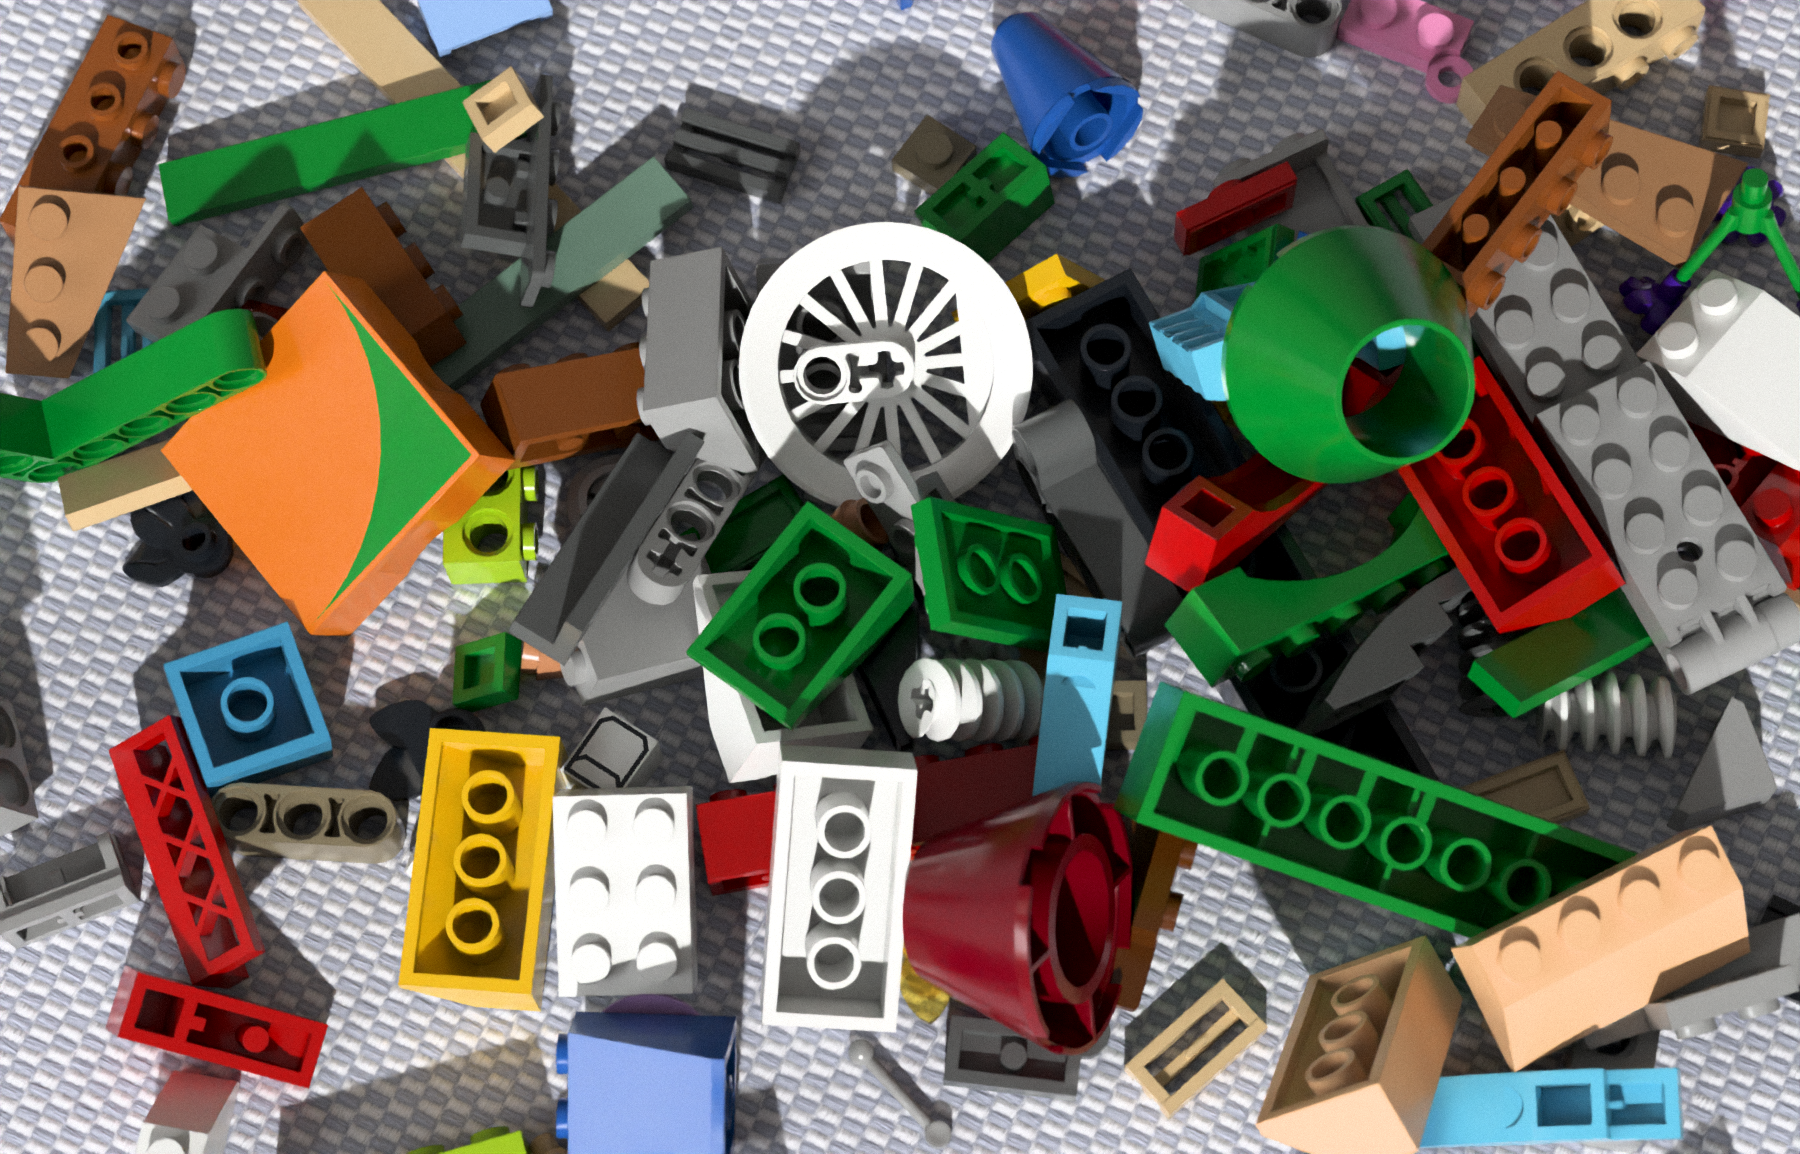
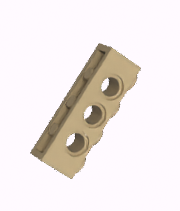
M1587 0L1463 77L1456 106L1473 126L1500 85L1524 92L1522 89L1527 87L1543 90L1557 70L1601 95L1615 87H1618L1621 91L1626 90L1646 75L1650 65L1664 56H1667L1669 60L1678 58L1696 43L1699 37L1697 31L1706 8L1699 0ZM1633 26L1640 29L1645 35L1633 36L1626 33L1621 27ZM1586 57L1592 60L1596 66L1584 67L1574 62L1572 58Z

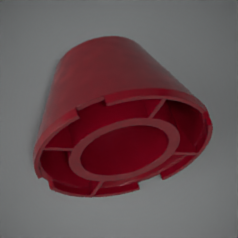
M1069 782L930 836L920 846L912 861L903 898L902 922L904 943L909 962L919 978L1042 1048L1061 1055L1075 1056L1086 1052L1104 1033L1114 1014L1123 988L1121 984L1111 983L1117 948L1131 949L1130 937L1134 920V880L1128 836L1120 812L1113 809L1115 803H1103L1097 794L1101 793L1102 787L1091 782Z

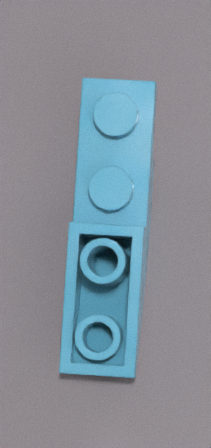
M1598 1068L1440 1077L1419 1148L1684 1139L1681 1071L1678 1068L1626 1070Z

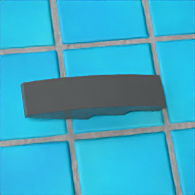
M1458 567L1423 586L1386 616L1349 653L1323 683L1295 729L1315 736L1391 699L1425 667L1419 657L1453 625L1448 615L1473 592Z

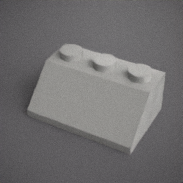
M722 246L650 261L649 288H644L642 291V305L647 319V337H642L639 342L640 358L645 370L644 387L638 388L636 395L637 408L642 422L646 426L651 425L665 449L676 451L689 431L705 441L696 458L746 474L759 472L760 443L749 424L739 385L740 345L744 327L753 306L748 293Z

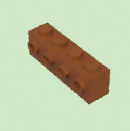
M109 14L106 16L0 217V224L13 245L15 242L19 185L120 195L127 194L133 178L132 168L142 149L147 150L153 144L159 130V116L168 99H173L178 95L185 80L186 65L173 38Z
M1558 70L1422 243V246L1441 260L1452 274L1465 299L1470 319L1479 307L1487 310L1493 305L1504 287L1506 281L1504 274L1515 260L1523 263L1530 257L1542 234L1541 226L1551 213L1560 216L1566 210L1578 187L1577 179L1587 167L1595 170L1605 159L1613 143V136L1608 134L1612 100Z

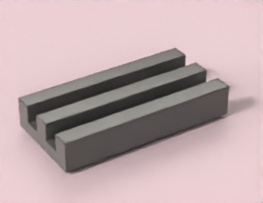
M685 107L681 117V127L676 129L673 136V147L671 150L668 149L664 158L666 169L780 204L801 152L800 142ZM694 132H697V133H700V134H703V135H706V136H710V137H713V138H716V139H719V140H723V141H726V142H729V143H732V144H736V145H739V146H742V147H745V148H749V149H752V150H755V151H758V152H762V153H765V154H768V155H771V156H775V157L781 158V159H783V160H779V159H776V158H772V157H769V156H766V155H763V154H759V153H756V152H753V151H750V150H747V149H743V148H740V147H737V146H734V145H730V144H727V143H724V142H721V141H717V140H714V139H711V138H708V137H704V136L695 134ZM689 148L721 158L727 163L740 167L747 166L776 175V178L773 182L686 155V151Z

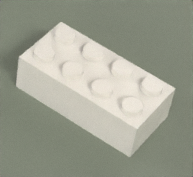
M789 744L779 745L760 994L762 1024L896 1032L904 941L902 922L903 898L910 868L918 771L913 753Z

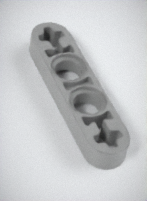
M761 445L759 469L767 456ZM697 458L628 567L626 576L632 592L641 600L653 605H666L674 602L680 596L757 472L746 474ZM709 481L716 484L722 489L726 499L719 501L706 497L701 493L697 482ZM684 521L691 524L698 531L700 540L688 541L681 538L674 532L671 522ZM664 554L667 558L673 560V563L662 578L654 574L652 570H654Z

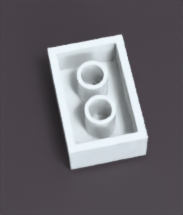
M693 786L561 789L553 796L559 997L693 994L698 984Z

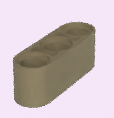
M233 783L219 789L211 799L228 848L234 853L244 856L377 864L385 863L396 857L402 850L406 840L405 825L390 799L382 793L371 790ZM245 808L258 809L256 821L251 827L244 831L230 830L231 819L238 811ZM307 812L322 813L321 824L314 832L308 835L294 834L293 828L300 816ZM377 815L387 818L386 828L379 836L373 839L357 837L359 826L365 819Z

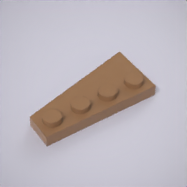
M1500 85L1469 131L1465 143L1490 157L1537 96ZM1610 119L1608 134L1613 136L1611 148L1605 159L1595 170L1587 167L1577 179L1578 187L1570 205L1680 269L1696 248L1749 163Z

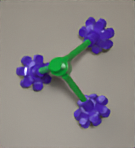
M1747 166L1712 223H1719L1679 270L1672 269L1660 284L1647 276H1643L1639 280L1631 276L1619 285V292L1625 297L1623 303L1627 309L1635 314H1645L1640 323L1641 328L1645 332L1653 336L1681 305L1684 293L1691 286L1690 278L1721 242L1727 246H1733L1739 240L1741 234L1745 235L1748 244L1755 248L1765 245L1769 240L1799 298L1796 307L1800 313V268L1779 229L1785 224L1787 213L1781 207L1774 205V201L1781 198L1784 194V188L1779 181L1775 179L1768 181V175L1765 171L1753 166Z

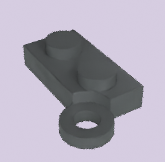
M951 1015L943 1085L1076 1101L1081 1059H1092L1103 1052L1109 1042L1110 1024H1108L1102 1036L1089 1050L1074 1056L1054 1054L995 1020Z

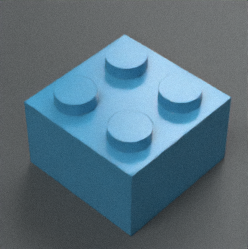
M288 621L163 664L172 696L210 799L219 789L228 784H259L333 757L332 740Z

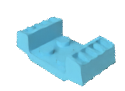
M1255 282L1201 292L1190 308L1149 322L1163 368L1173 373L1175 378L1181 379L1185 385L1192 387L1193 391L1199 392L1206 400L1226 401L1221 377V356L1225 331L1239 296L1247 284L1253 286ZM1403 326L1392 328L1377 335L1357 353L1356 357L1379 371L1404 364L1406 339Z

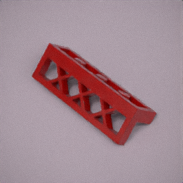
M168 715L108 751L191 984L193 986L230 989L249 978L245 963L266 952L181 717ZM167 741L172 759L169 757L166 746L159 745L160 742ZM185 799L188 800L190 804L193 817H191ZM206 858L210 859L213 871L215 873L214 878ZM228 918H231L233 926L235 928L237 937L240 942L239 945L237 944Z

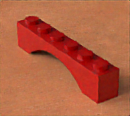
M1355 356L1347 370L1342 387V410L1344 417L1362 413L1379 403L1397 382L1404 364L1379 371ZM1259 452L1239 468L1223 476L1206 478L1199 475L1162 506L1145 565L1187 592H1190L1193 588L1231 571L1329 483L1314 482L1287 473L1269 462Z

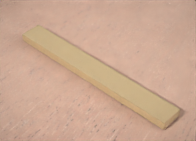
M297 0L299 7L392 105L463 87L380 0ZM465 153L445 158L444 160L464 180ZM556 183L554 186H549L548 199H554L558 202L555 232L582 210ZM627 259L576 299L609 332L642 304V291L644 288H649V280Z

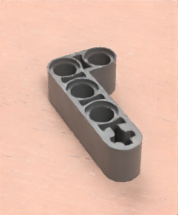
M1068 398L1013 426L1011 431L1015 462L1021 479L1048 525L1055 526L1059 543L1075 566L1093 598L1122 601L1120 642L1133 658H1136L1174 638L1164 624L1182 603L1183 599L1172 581L1145 565L1150 546L1099 467L1092 432L1076 403Z

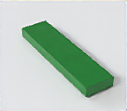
M1621 587L1571 618L1547 623L1475 659L1467 677L1514 719L1652 647L1654 643Z

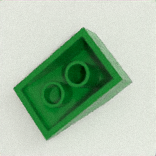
M807 501L687 649V656L793 731L878 647L914 601L913 576Z

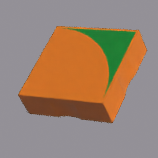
M323 271L260 340L267 371L266 378L260 383L190 417L161 451L310 635L350 636L408 575L412 565L425 547L437 535L457 523L516 459L463 396L446 385L434 373L423 357L417 342L362 278Z

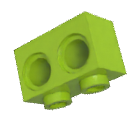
M537 464L506 470L502 475L508 479L501 489L494 492H485L457 523L443 531V566L451 584L527 582V561L538 560L539 553L537 523H528V501H538L539 498ZM497 533L507 536L505 544L494 552H482L477 549L479 542L487 535Z

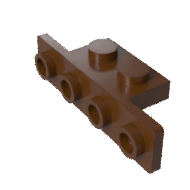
M1125 816L1124 826L1128 836L1133 867L1134 920L1130 937L1131 949L1117 948L1111 983L1123 986L1116 1008L1135 1012L1138 1010L1161 929L1174 932L1184 896L1182 893L1172 891L1178 869L1180 867L1191 871L1199 844L1135 822Z

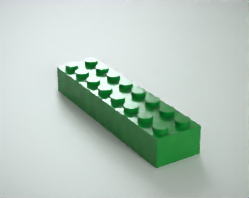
M1161 680L1113 808L1135 822L1467 938H1472L1639 854L1628 848Z

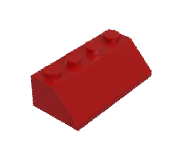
M1478 356L1474 359V399L1469 415L1460 431L1437 453L1397 470L1495 629L1501 634L1571 618L1626 583L1482 358Z

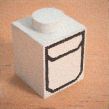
M605 707L560 771L568 789L644 787L663 761V755L659 742Z

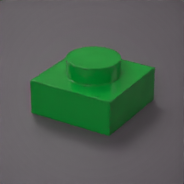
M507 632L456 646L452 705L473 713L518 700L522 641Z

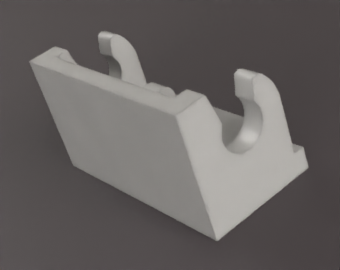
M105 832L97 836V843L9 877L1 876L0 935L15 949H19L140 902L119 839L114 833Z

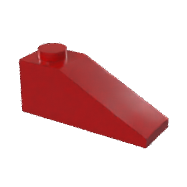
M125 965L105 1029L119 1038L309 1089L328 1024Z

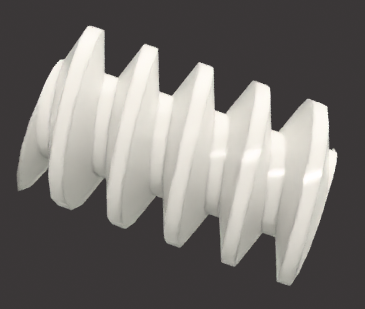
M923 658L915 661L906 670L899 684V715L904 729L912 738L922 737L926 734L929 739L937 742H942L949 738L958 742H964L968 739L985 742L990 739L1000 742H1006L1011 739L1027 742L1040 731L1044 689L1036 671L1024 661L1016 659L1006 661L987 659L981 661L970 658L965 660Z
M1603 672L1595 688H1593L1590 678L1537 707V746L1540 748L1547 731L1552 730L1555 733L1559 749L1566 750L1573 733L1576 732L1581 734L1585 752H1592L1599 736L1607 735L1611 754L1618 755L1626 737H1633L1637 756L1645 757L1652 739H1657L1660 742L1664 759H1671L1676 738L1677 699L1672 694L1670 683L1666 676H1655L1646 693L1640 674H1629L1620 690L1614 672Z

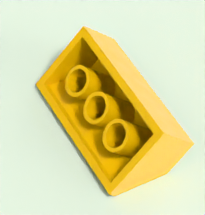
M430 728L398 981L400 988L474 1007L541 1012L555 890L553 796L561 789H566V783L560 769L569 758L561 737Z

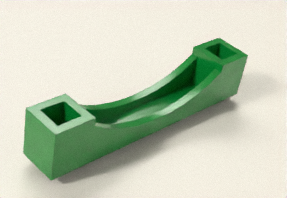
M1410 491L1387 518L1394 528L1387 549L1368 562L1339 574L1300 581H1275L1247 577L1240 567H1237L1193 588L1164 625L1211 688L1236 675L1241 682H1245L1263 671L1273 661L1275 656L1283 653L1287 659L1294 658L1309 648L1319 638V634L1328 630L1332 637L1338 636L1356 624L1362 618L1364 612L1372 609L1376 615H1380L1400 602L1406 596L1408 590L1415 587L1418 591L1426 584L1448 573L1457 566Z

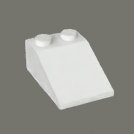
M1712 269L1636 355L1641 364L1650 361L1686 420L1800 471V317L1766 291Z
M751 570L703 574L695 577L693 580V590L699 634ZM703 667L710 728L729 783L777 777L780 744L860 749L873 731L852 673L791 731Z

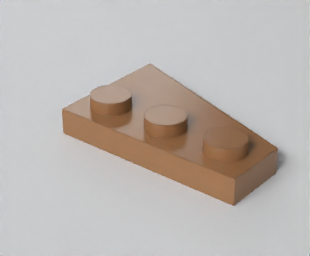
M24 185L18 186L5 373L69 379L146 197Z

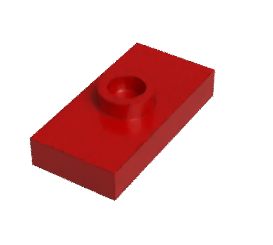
M1288 161L1243 182L1240 179L1226 181L1213 189L1208 198L1176 212L1174 240L1183 256H1190L1292 208L1298 178Z

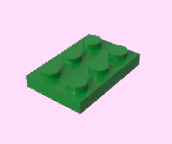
M928 497L912 504L911 511L915 529L914 542L919 554L925 590L924 603L929 615L931 630L1048 653L1056 594L1067 595L1055 526L935 497Z

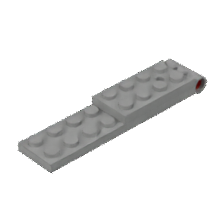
M1461 193L1409 217L1408 229L1416 242L1422 245ZM1550 215L1540 228L1542 230L1540 240L1530 257L1523 263L1515 260L1504 274L1506 277L1504 287L1493 305L1487 310L1479 307L1471 317L1472 337L1530 435L1626 584L1622 585L1621 589L1665 661L1672 679L1685 695H1691L1800 642V611L1793 600L1784 593L1787 585L1650 361L1641 364ZM1677 552H1690L1696 557L1697 561H1685L1679 557Z

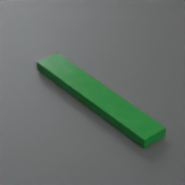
M491 80L160 163L158 166L168 220L176 227L464 154L470 132L478 133L462 101ZM525 131L514 140L528 138L527 132Z

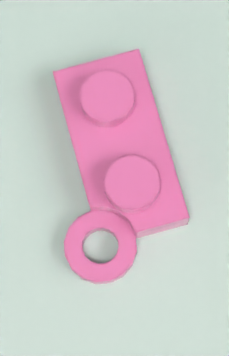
M1351 0L1338 27L1336 39L1426 73V89L1439 102L1447 104L1457 103L1463 77L1473 72V68L1468 61L1460 56L1471 34L1474 21L1421 0ZM1446 71L1454 72L1460 77L1461 83L1456 87H1446L1439 81V75Z

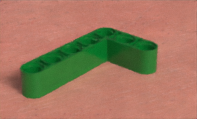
M227 309L209 314L43 400L0 393V477L32 483L58 481V477L96 465L260 383L266 378L267 371L253 312L247 309Z

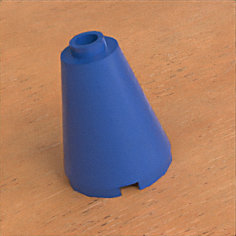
M1024 12L1013 14L999 24L991 42V51L1033 156L1046 165L1048 174L1057 178L1076 177L1089 172L1084 166V163L1101 155L1107 162L1117 155L1134 136L1142 120L1143 109L1138 104V97L1141 96L1135 86L1038 13Z

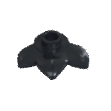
M193 490L182 494V497L175 496L130 513V522L133 530L143 542L126 560L122 570L130 579L137 583L150 587H164L173 583L184 574L196 578H212L222 573L229 566L233 558L234 547L231 536Z
M404 700L380 709L369 718V723L376 734L391 748L385 753L376 767L369 784V789L382 793L393 801L411 800L418 796L422 797L430 728L486 732L482 722L475 714L468 710L450 708L438 712L420 700Z

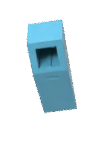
M1056 594L1032 797L1069 782H1091L1101 786L1121 636L1122 601Z

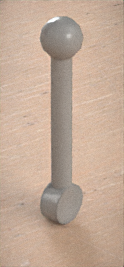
M863 1039L853 1042L848 1051L851 1061L857 1065H865L925 1130V1140L930 1147L935 1149L946 1147L950 1143L952 1136L948 1124L943 1121H934L874 1057V1047L870 1042Z

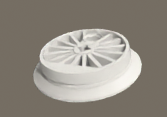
M870 222L835 230L815 239L788 258L770 277L753 304L744 327L739 355V385L742 402L749 424L761 447L776 467L794 484L810 495L836 507H839L846 500L858 501L864 497L859 493L855 481L844 465V461L830 454L826 449L865 402L869 404L854 452L869 447L880 408L884 407L887 441L893 444L902 459L897 406L900 405L929 459L927 463L907 469L915 481L923 475L937 471L955 499L985 478L1013 443L1011 430L1013 426L1024 420L1031 395L1033 378L1032 350L1025 320L1016 299L998 273L980 255L952 237L930 228L899 222ZM882 260H898L911 263L892 327L888 325ZM869 261L876 328H873L842 271L843 268ZM926 267L941 274L949 281L906 332L904 331L922 269ZM831 276L862 335L859 336L809 295L808 292L823 279ZM956 293L959 321L918 342L919 336ZM800 304L845 342L832 343L786 329L795 308ZM960 335L962 352L925 356V353ZM782 342L805 349L793 369L780 370ZM890 351L892 361L903 362L905 367L904 369L896 370L894 381L889 383L882 382L880 372H870L868 365L877 363L879 352ZM821 356L834 360L841 371L839 383L829 389H819L813 386L808 381L805 373L807 363L813 358ZM963 366L964 382L928 372L927 369ZM794 382L797 391L808 401L791 410L782 383ZM922 385L966 397L969 425L925 390ZM914 397L963 437V439L952 449L941 455L911 398ZM849 402L817 442L811 439L798 423L799 420L829 404Z

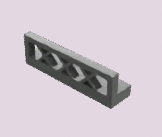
M688 431L675 453L672 454L637 433L517 614L508 632L565 666L629 567L644 539L688 474L705 441Z

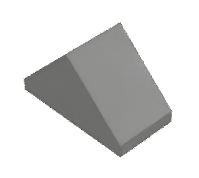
M1731 697L1722 711L1666 825L1667 827L1679 832L1765 806L1778 788L1744 702Z

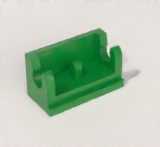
M1003 132L914 211L916 218L921 221L922 227L930 228L952 237L969 247L989 263L1055 204L1046 165Z

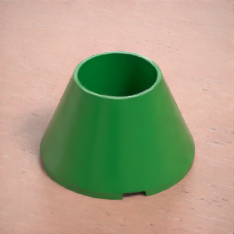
M1344 225L1319 230L1294 241L1275 255L1278 259L1264 271L1253 286L1247 284L1239 296L1228 321L1222 345L1221 377L1224 395L1232 418L1242 435L1249 440L1262 456L1283 471L1299 478L1322 483H1351L1374 478L1428 458L1444 448L1457 435L1469 415L1475 393V371L1472 331L1466 302L1457 282L1441 260L1411 238L1389 229L1370 225ZM1403 326L1406 339V355L1397 382L1391 391L1372 408L1356 415L1344 417L1342 410V387L1351 362L1357 353L1374 337L1392 328Z

